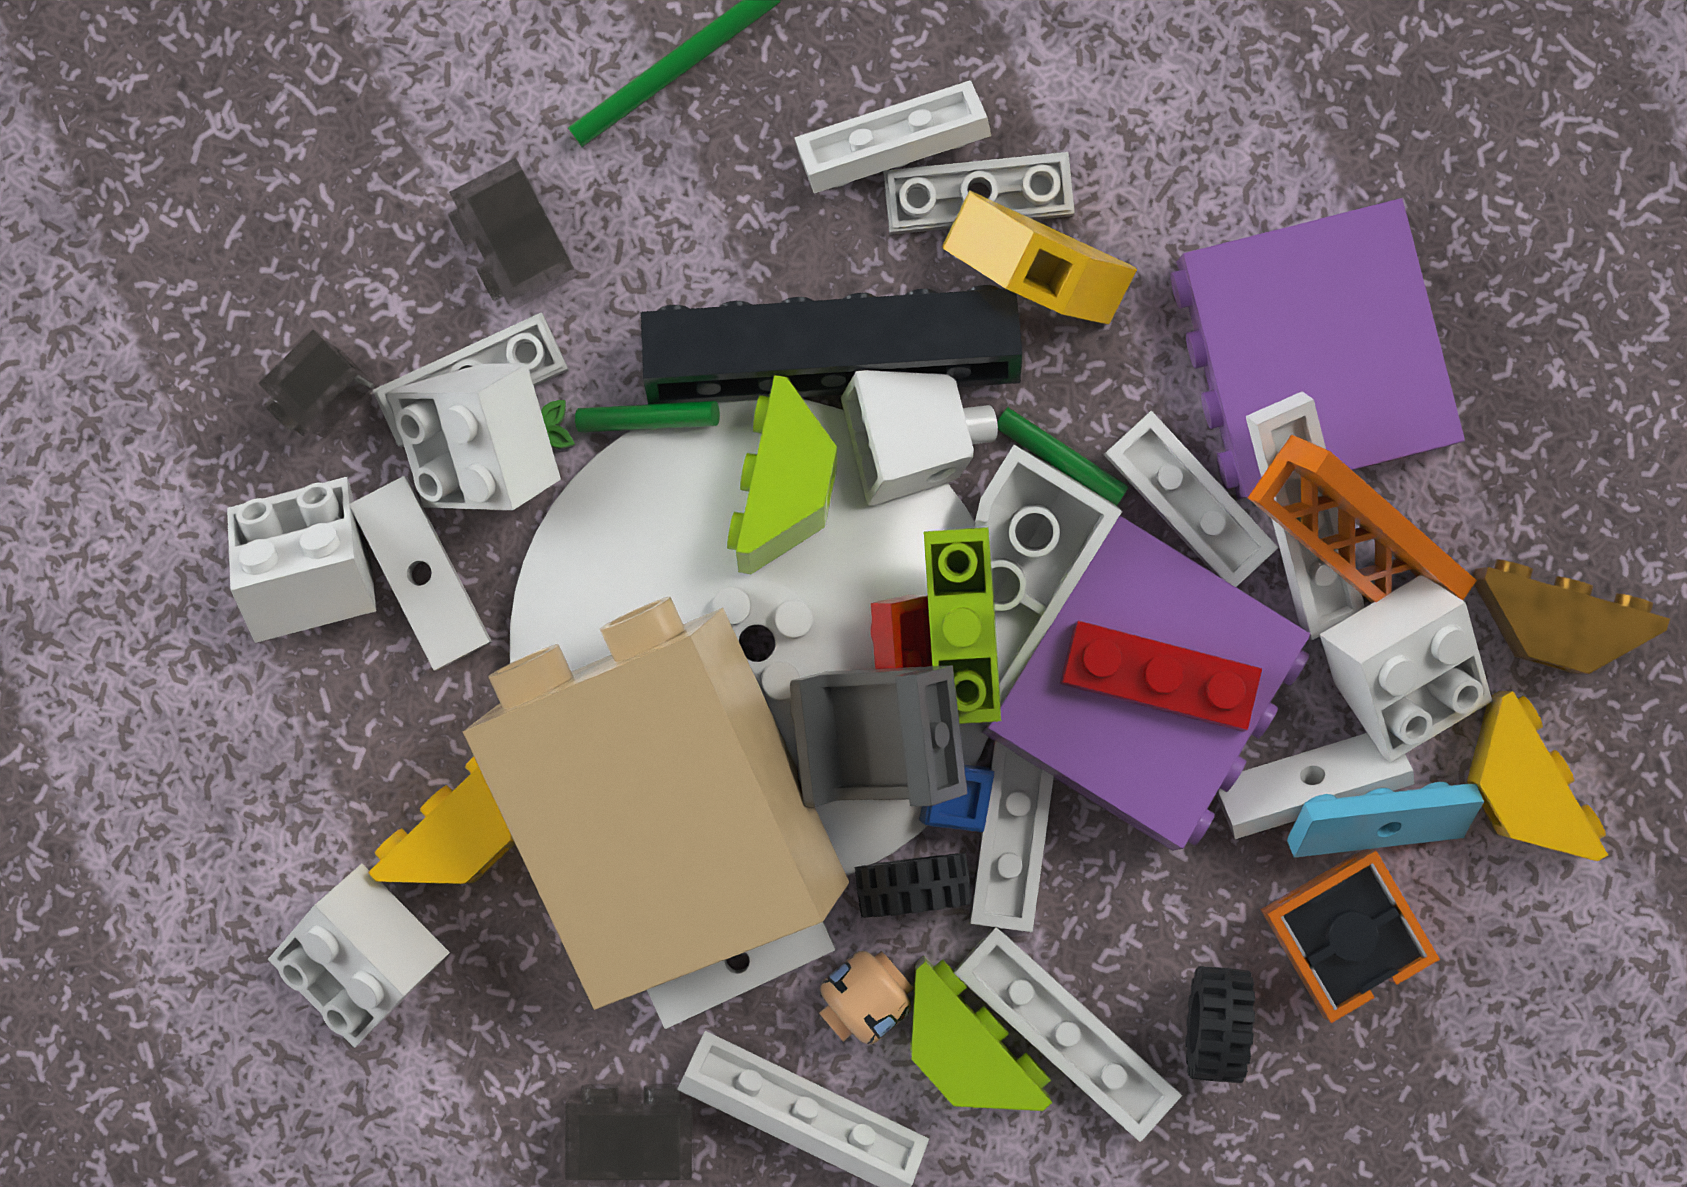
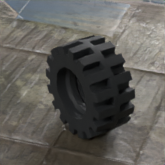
M965 853L903 859L855 867L861 918L920 913L972 904Z
M1198 966L1196 968L1191 983V995H1189L1188 1000L1189 1012L1187 1015V1035L1185 1040V1047H1187V1073L1191 1079L1230 1083L1244 1082L1248 1072L1247 1064H1250L1251 1059L1250 1048L1253 1045L1254 1033L1252 1030L1255 1023V1011H1253L1255 992L1253 991L1254 982L1250 971L1222 967Z

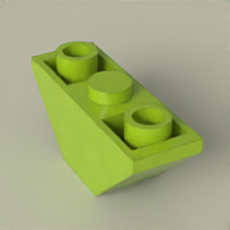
M774 375L770 397L759 395L753 432L760 433L761 439L758 453L746 454L740 481V490L748 491L749 494L745 512L734 511L728 533L727 549L736 550L738 572L750 575L825 528L837 474V446L788 378Z
M989 527L924 531L932 666L953 665L959 724L1001 721Z
M923 955L914 965L910 1042L912 1061L954 1107L1044 1111L1052 1104L1049 1094L1043 1088L1051 1081L1048 1075L1027 1052L1017 1059L1001 1042L1009 1032L985 1006L976 1013L959 995L967 988L966 984L954 974V970L943 959L933 966Z

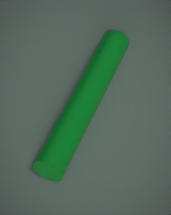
M716 401L578 408L575 413V425L580 433L717 426L720 421V409Z
M1008 406L999 418L997 425L1000 432L1117 506L1129 488L1128 485Z

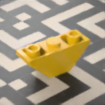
M970 190L942 245L944 250L1005 289L1060 314L1108 325L1137 271L1135 266Z
M1498 691L1491 695L1492 702L1486 706L1467 782L1468 784L1477 785L1484 800L1481 807L1497 834L1594 861H1600L1608 856L1600 841L1601 838L1606 836L1605 829L1593 809L1588 804L1580 807L1568 785L1575 780L1564 758L1555 749L1548 752L1537 731L1543 728V723L1532 703L1524 695L1517 698L1514 691Z
M474 756L465 765V768L471 774L457 788L452 790L448 785H445L439 789L420 808V812L425 818L410 833L407 834L403 828L397 830L375 851L374 854L380 861L368 873L376 882L473 883L482 877L515 845Z

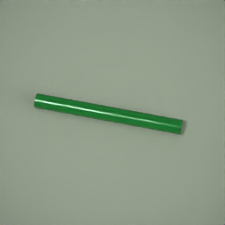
M741 0L568 127L569 131L583 148L773 9L781 1Z

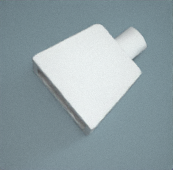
M870 370L856 371L841 397L868 506L877 505L956 480L961 476L973 458V444L994 442L997 438V418L992 406L963 408L956 380L949 375Z

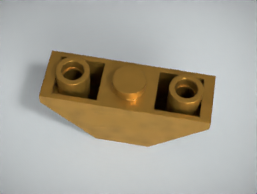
M1496 559L1494 568H1477L1473 574V577L1477 580L1474 585L1514 657L1573 674H1590L1667 631L1670 618L1651 613L1653 602L1616 593L1614 602L1591 596L1593 585L1556 576L1554 585L1531 579L1533 568L1506 560Z

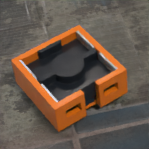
M1374 849L1359 851L1260 909L1323 1018L1330 1023L1335 1022L1374 999L1375 997L1370 989L1382 982L1389 980L1398 985L1440 960L1381 857Z

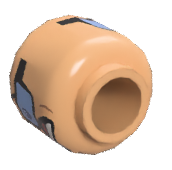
M858 951L821 983V995L828 1006L819 1014L843 1042L854 1034L862 1043L874 1044L910 1013L911 1002L907 994L914 988L882 951L875 957L869 952Z

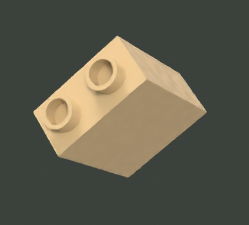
M670 596L646 604L601 627L600 632L611 655L574 671L570 670L559 644L551 645L522 657L488 676L500 703L463 731L594 1010L822 923L849 884V880L816 808L804 805L802 785L798 778L797 767L724 608L683 624Z

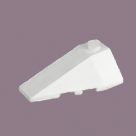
M1013 445L980 498L974 528L989 527L1000 706L1122 513V510L1113 503L1016 445Z

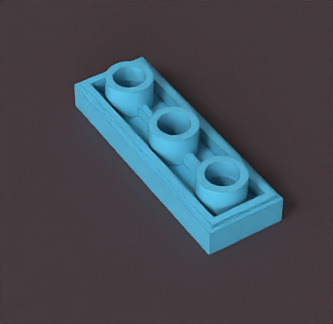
M1434 782L1421 789L1393 792L1389 788H1378L1365 795L1336 798L1331 794L1318 795L1305 802L1287 838V842L1294 858L1460 839L1465 837L1484 800L1476 784L1450 786L1446 782Z

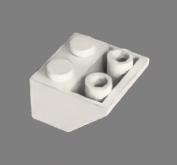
M527 363L479 364L397 387L387 393L423 507L514 510L561 480Z
M347 477L324 483H313L305 488L267 498L252 499L244 504L227 508L230 589L255 643L376 612L373 572L362 529L350 508V503L354 502V498Z
M1422 575L1394 590L1378 602L1370 604L1319 634L1334 684L1383 757L1390 762L1492 702L1466 602Z
M360 864L318 901L268 958L278 969L283 981L292 989L299 991L322 1014L327 1026L335 1033L342 1035L354 1048L450 953L381 882H376L370 876L369 870L363 864Z

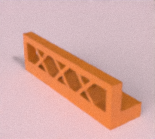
M1292 434L1248 496L1250 501L1371 603L1378 602L1392 592L1393 574L1407 570L1416 575L1415 578L1422 575L1461 600H1464L1477 581L1331 451ZM1295 471L1301 476V502L1282 507L1274 498L1292 472ZM1337 507L1338 534L1319 538L1318 512ZM1374 539L1375 565L1357 570L1355 564V544Z

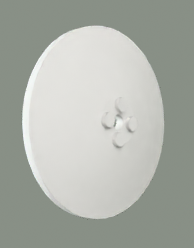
M758 400L718 403L720 421L717 426L631 430L598 453L573 477L554 501L537 529L523 561L514 594L510 622V663L555 644H559L571 671L611 655L600 632V628L626 613L665 597H671L683 624L724 608L738 641L741 633L752 625H763L774 635L775 649L768 659L761 662H753L748 659L747 661L798 769L799 760L795 727L790 713V682L794 679L826 671L875 669L874 645L871 638V603L905 595H928L923 532L974 528L975 522L948 483L877 505L868 506L844 410L804 400L837 446V474L826 526L753 574L739 573L736 550L727 549V541L734 511L745 512L749 494L748 491L740 490V481L746 454L758 453L761 434L753 432V421ZM983 722L959 724L964 764L975 765L988 739V736L981 733L986 724ZM909 799L841 800L815 807L846 876L855 873V867L874 864L894 853L928 826L919 821L922 806H910Z

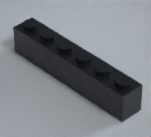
M978 285L967 291L941 293L931 289H916L905 295L879 297L869 293H854L847 295L843 299L816 301L807 297H791L783 300L781 303L754 305L745 301H729L721 304L719 307L691 309L683 305H667L659 308L657 311L641 312L643 381L648 404L704 401L720 403L758 400L759 395L770 397L774 375L787 377L801 397L843 395L855 372L862 370L945 374L956 380L957 387L1017 384L1021 382L1023 354L1017 294L1008 289H1000L993 285Z

